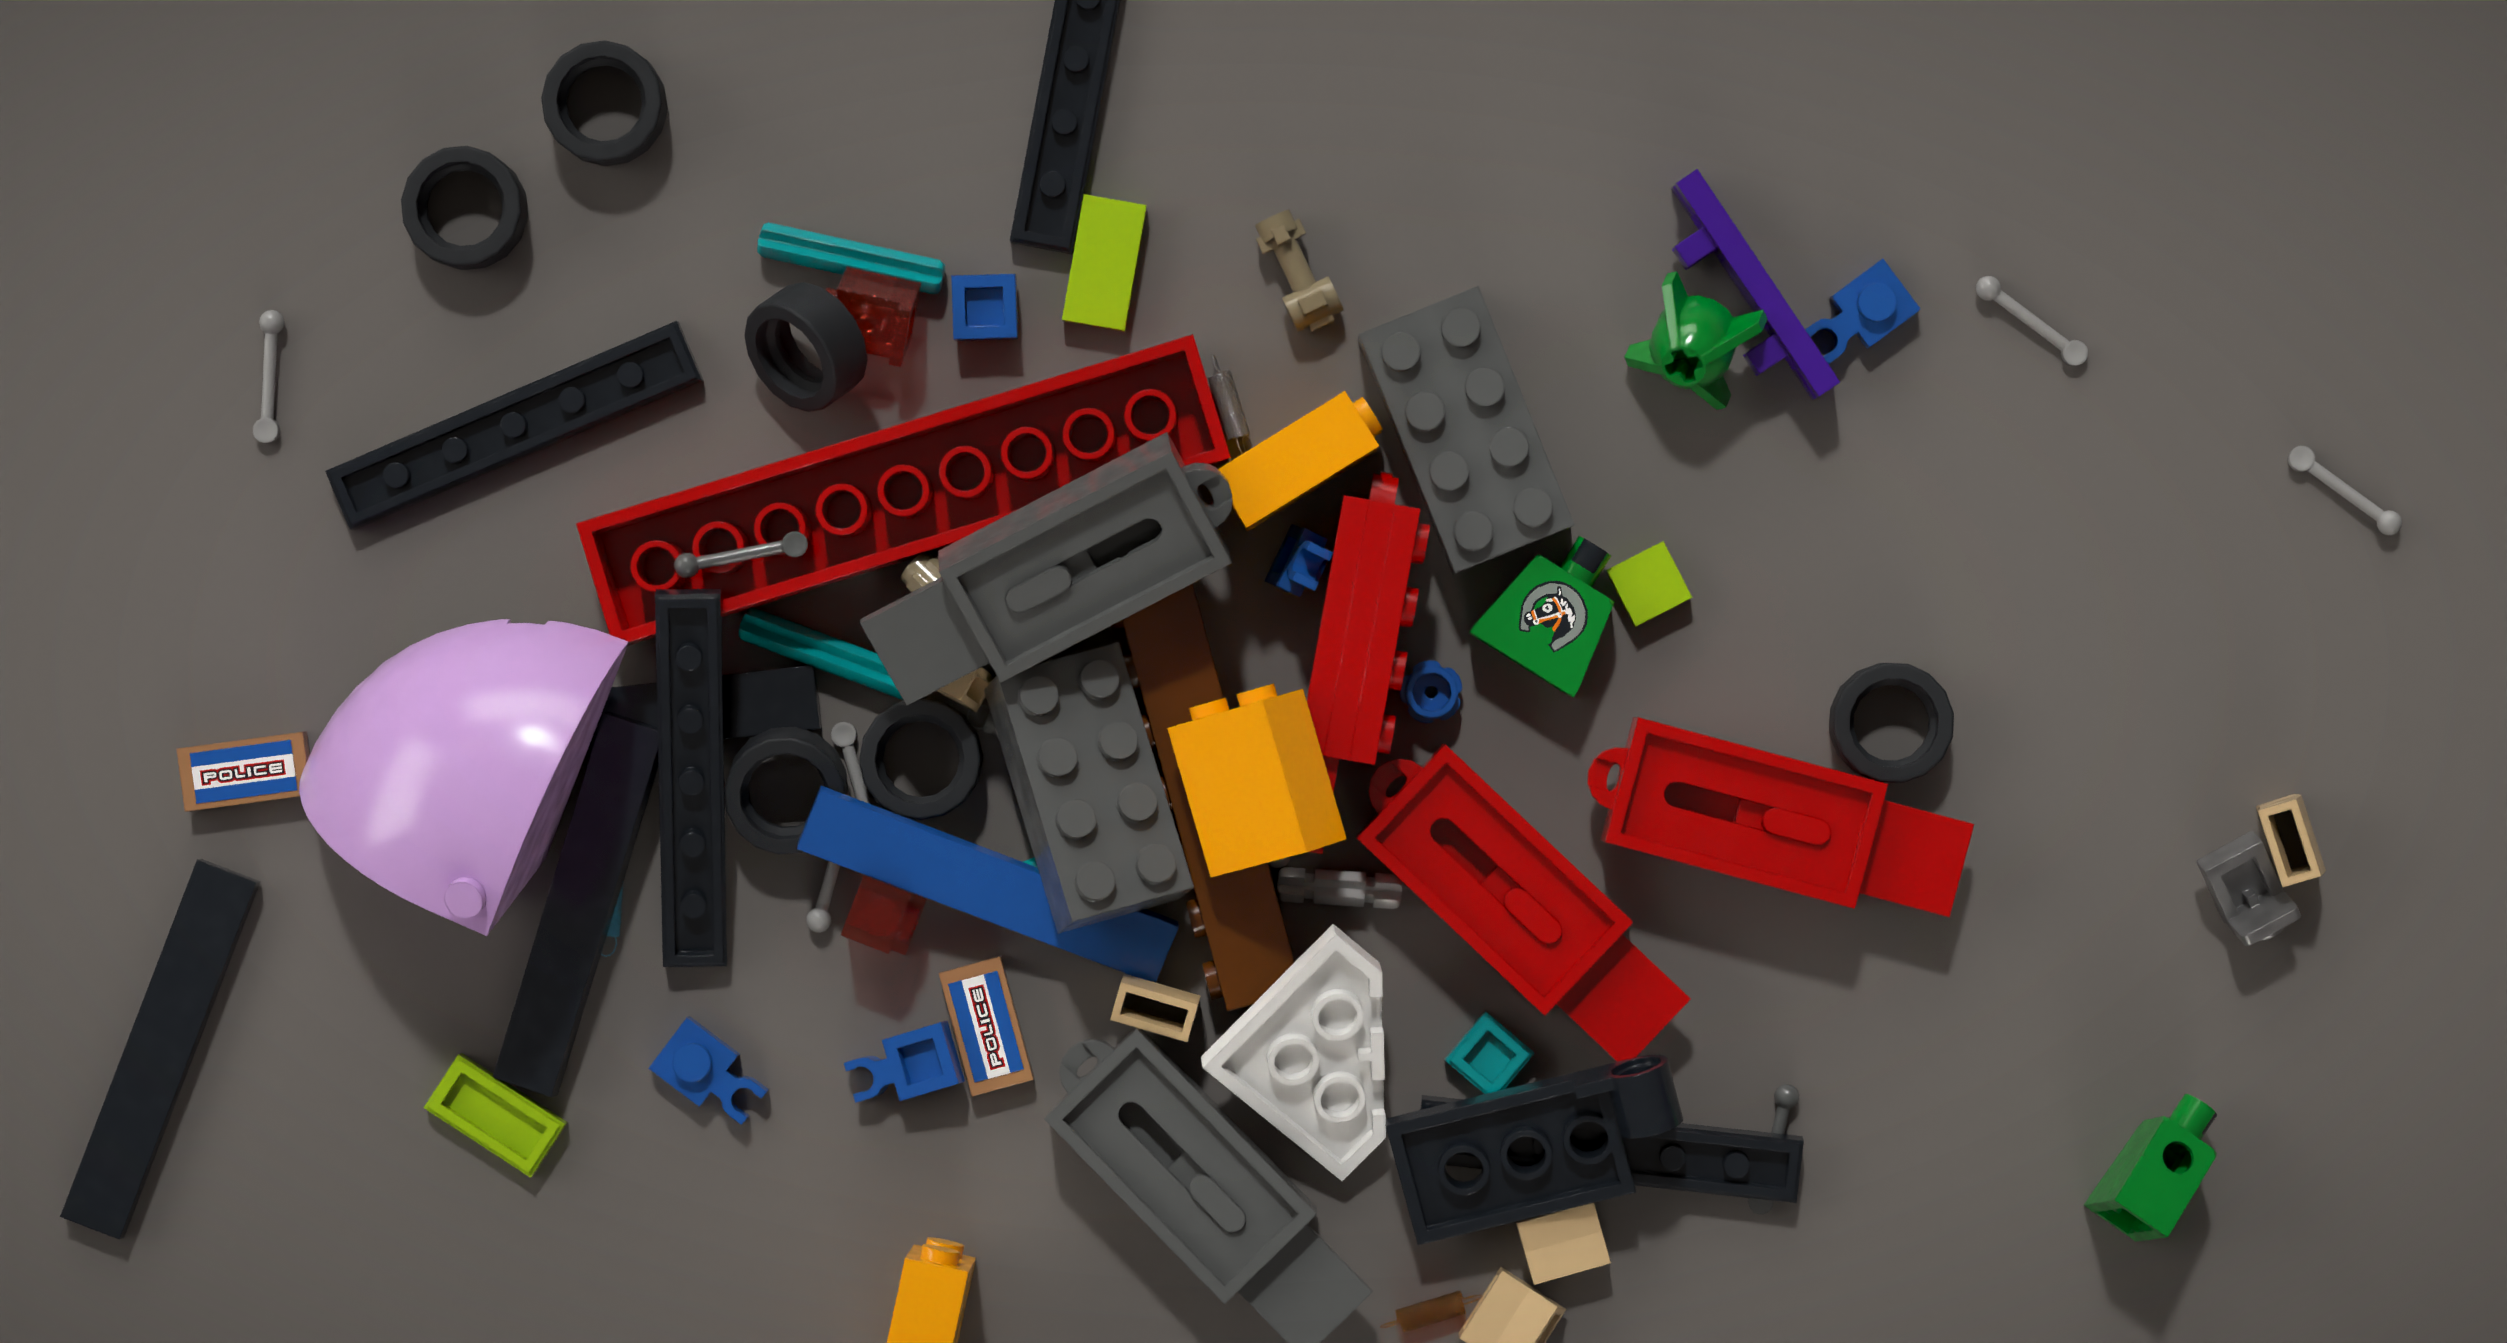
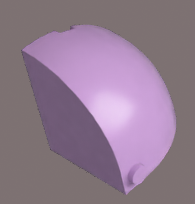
M499 619L467 624L446 630L408 646L383 662L352 691L336 710L317 739L299 782L301 803L309 821L317 833L339 856L369 879L411 903L487 936L547 857L629 642L599 630L566 622L548 621L545 625L510 623V619Z

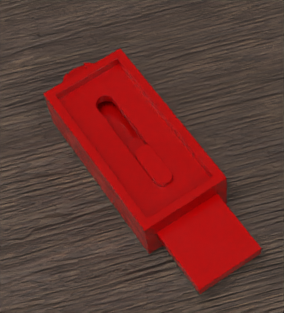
M1380 472V475L1373 474L1369 499L1346 495L1342 499L1306 700L1333 792L1339 759L1375 765L1377 752L1390 754L1396 716L1384 714L1388 689L1401 690L1408 652L1396 650L1400 626L1410 628L1413 626L1419 593L1418 588L1407 587L1411 563L1420 565L1424 563L1430 532V525L1418 523L1421 509L1395 504L1399 478L1393 477L1392 473ZM1324 847L1319 848V849H1316V850H1313V851H1310V852H1311V853H1317V854H1323V848H1324Z
M1633 717L1625 748L1613 747L1602 751L1593 759L1587 775V786L1591 796L1598 804L1608 808L1600 840L1853 909L1856 907L1860 893L1950 917L1974 828L1972 823L1884 800L1888 787L1886 783L1640 717ZM1617 764L1619 772L1615 787L1609 791L1607 788V777L1612 766Z
M1443 743L1422 767L1412 760L1398 758L1387 761L1376 769L1370 779L1368 792L1371 804L1377 811V814L1356 835L1357 839L1544 1016L1557 1004L1618 1062L1637 1057L1691 1000L1687 994L1623 935L1633 921L1446 744ZM1399 776H1405L1406 781L1403 787L1393 796L1387 797L1386 790L1391 782Z

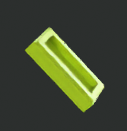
M1084 194L1062 321L1121 332L1126 331L1147 205Z
M463 1053L457 1055L424 1106V1109L529 1177L535 1174L568 1123L509 1083L494 1078L492 1072Z

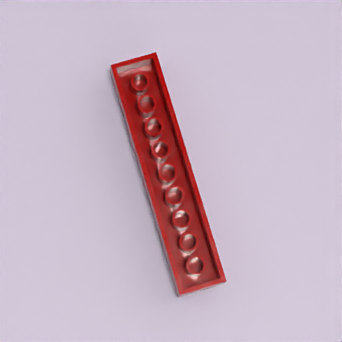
M1192 334L578 522L576 526L609 634L628 641V646L656 638V589H721V617L914 559L924 552L930 554L939 551L1168 432L1185 466L1192 463H1207L1217 466L1232 460L1194 335ZM792 531L802 533L808 541L807 551L799 557H791L786 553L700 569L691 578L680 577L674 569L675 559L683 553H691L699 557L781 541L787 533Z

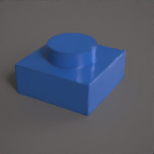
M1016 274L951 276L954 341L1018 339Z

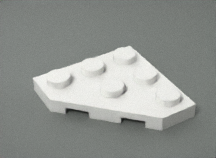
M1332 924L1201 1056L1203 1069L1341 1181L1386 1138L1383 1082L1385 1080L1384 1031L1382 1028L1383 974L1380 962L1337 926Z

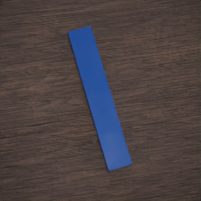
M820 786L797 843V849L1134 977L1155 983L1179 928L1177 920L1144 909L1058 934L1037 867L824 786Z

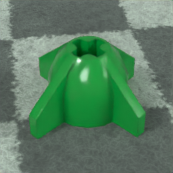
M1678 272L1667 273L1662 284L1665 309L1661 312L1656 322L1651 339L1629 345L1624 356L1628 367L1659 374L1673 386L1691 389L1716 410L1726 408L1731 392L1723 375L1729 369L1736 348L1763 331L1767 322L1764 309L1733 317L1726 307L1714 299L1700 295L1688 296Z

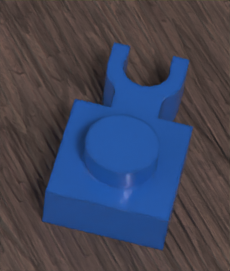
M1882 258L1829 298L1840 312L1839 315L1832 319H1820L1805 330L1810 337L1819 330L1829 331L1835 339L1834 349L1823 356L1827 363L1830 364L1845 351L1848 340L1855 334L1868 349L1921 309Z
M1291 524L1264 581L1298 597H1301L1305 587L1315 591L1327 560L1330 561L1333 552L1324 548L1328 539L1306 528Z
M690 1016L686 1017L648 1068L698 1106H701L712 1092L720 1098L724 1111L741 1125L750 1115L735 1105V1092L740 1088H748L759 1098H763L769 1090L752 1077L737 1076L730 1071L729 1068L740 1053Z
M948 1020L883 1039L882 1043L886 1059H879L876 1056H865L844 1063L846 1071L865 1067L873 1075V1084L869 1090L853 1094L855 1103L882 1095L892 1083L895 1084L899 1101L965 1082Z

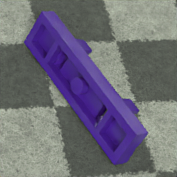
M1694 170L1678 181L1671 190L1698 228V231L1674 246L1672 249L1673 253L1684 269L1687 270L1714 252L1752 311L1764 309L1767 316L1764 328L1770 337L1743 355L1755 375H1760L1785 358L1812 400L1839 384V379L1699 170Z

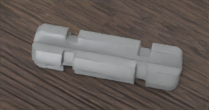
M1292 867L1281 868L1278 873L1277 897L1282 902L1303 903L1305 898L1313 899V904L1364 907V902L1373 903V908L1387 909L1398 908L1401 903L1402 881L1395 874L1375 873V877H1366V872L1315 869V874L1305 873V868Z

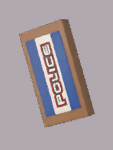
M307 731L176 749L185 812L300 797L299 782L310 756Z
M1002 956L939 972L971 1095L976 1096L1034 1080Z

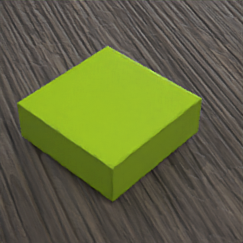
M1664 541L1605 570L1634 627L1692 598Z

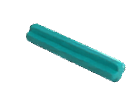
M769 222L763 224L757 244V253L764 258L933 295L938 294L941 290L945 275V264L938 259Z
M754 607L749 608L745 612L738 631V636L743 641L903 700L877 653Z

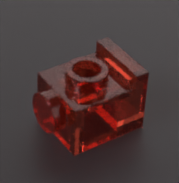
M847 266L838 288L827 287L826 291L838 298L855 318L865 339L867 354L889 358V365L901 367L913 336L921 283Z
M864 875L841 936L887 954L895 951L906 955L928 898Z

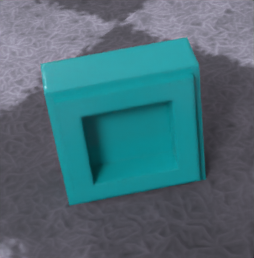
M1484 1011L1444 1059L1481 1092L1488 1094L1504 1090L1535 1053L1487 1011Z

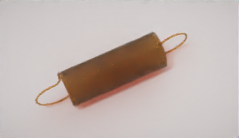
M1457 1290L1437 1298L1412 1304L1411 1306L1395 1310L1397 1320L1385 1323L1380 1328L1394 1326L1400 1321L1403 1333H1406L1407 1331L1455 1318L1456 1316L1466 1314L1465 1304L1481 1299L1482 1295H1473L1465 1298L1462 1296L1461 1291ZM1481 1296L1480 1298L1467 1303H1463L1462 1298L1467 1299L1471 1297ZM1394 1322H1397V1323H1395V1324H1392V1325H1389V1326H1385V1327H1382V1326H1384V1325H1387V1324H1390V1323H1394Z

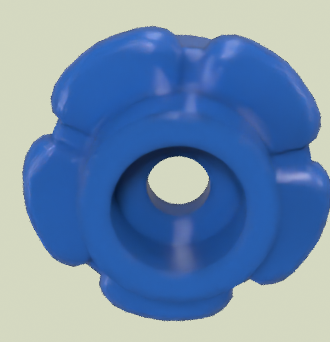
M1428 660L1416 664L1413 667V673L1403 678L1402 688L1399 690L1401 701L1407 703L1409 707V715L1422 723H1432L1434 719L1438 718L1440 720L1449 719L1460 707L1458 694L1462 691V682L1459 675L1450 667H1441L1437 661ZM1428 686L1436 687L1438 693L1435 698H1428L1425 695V690Z

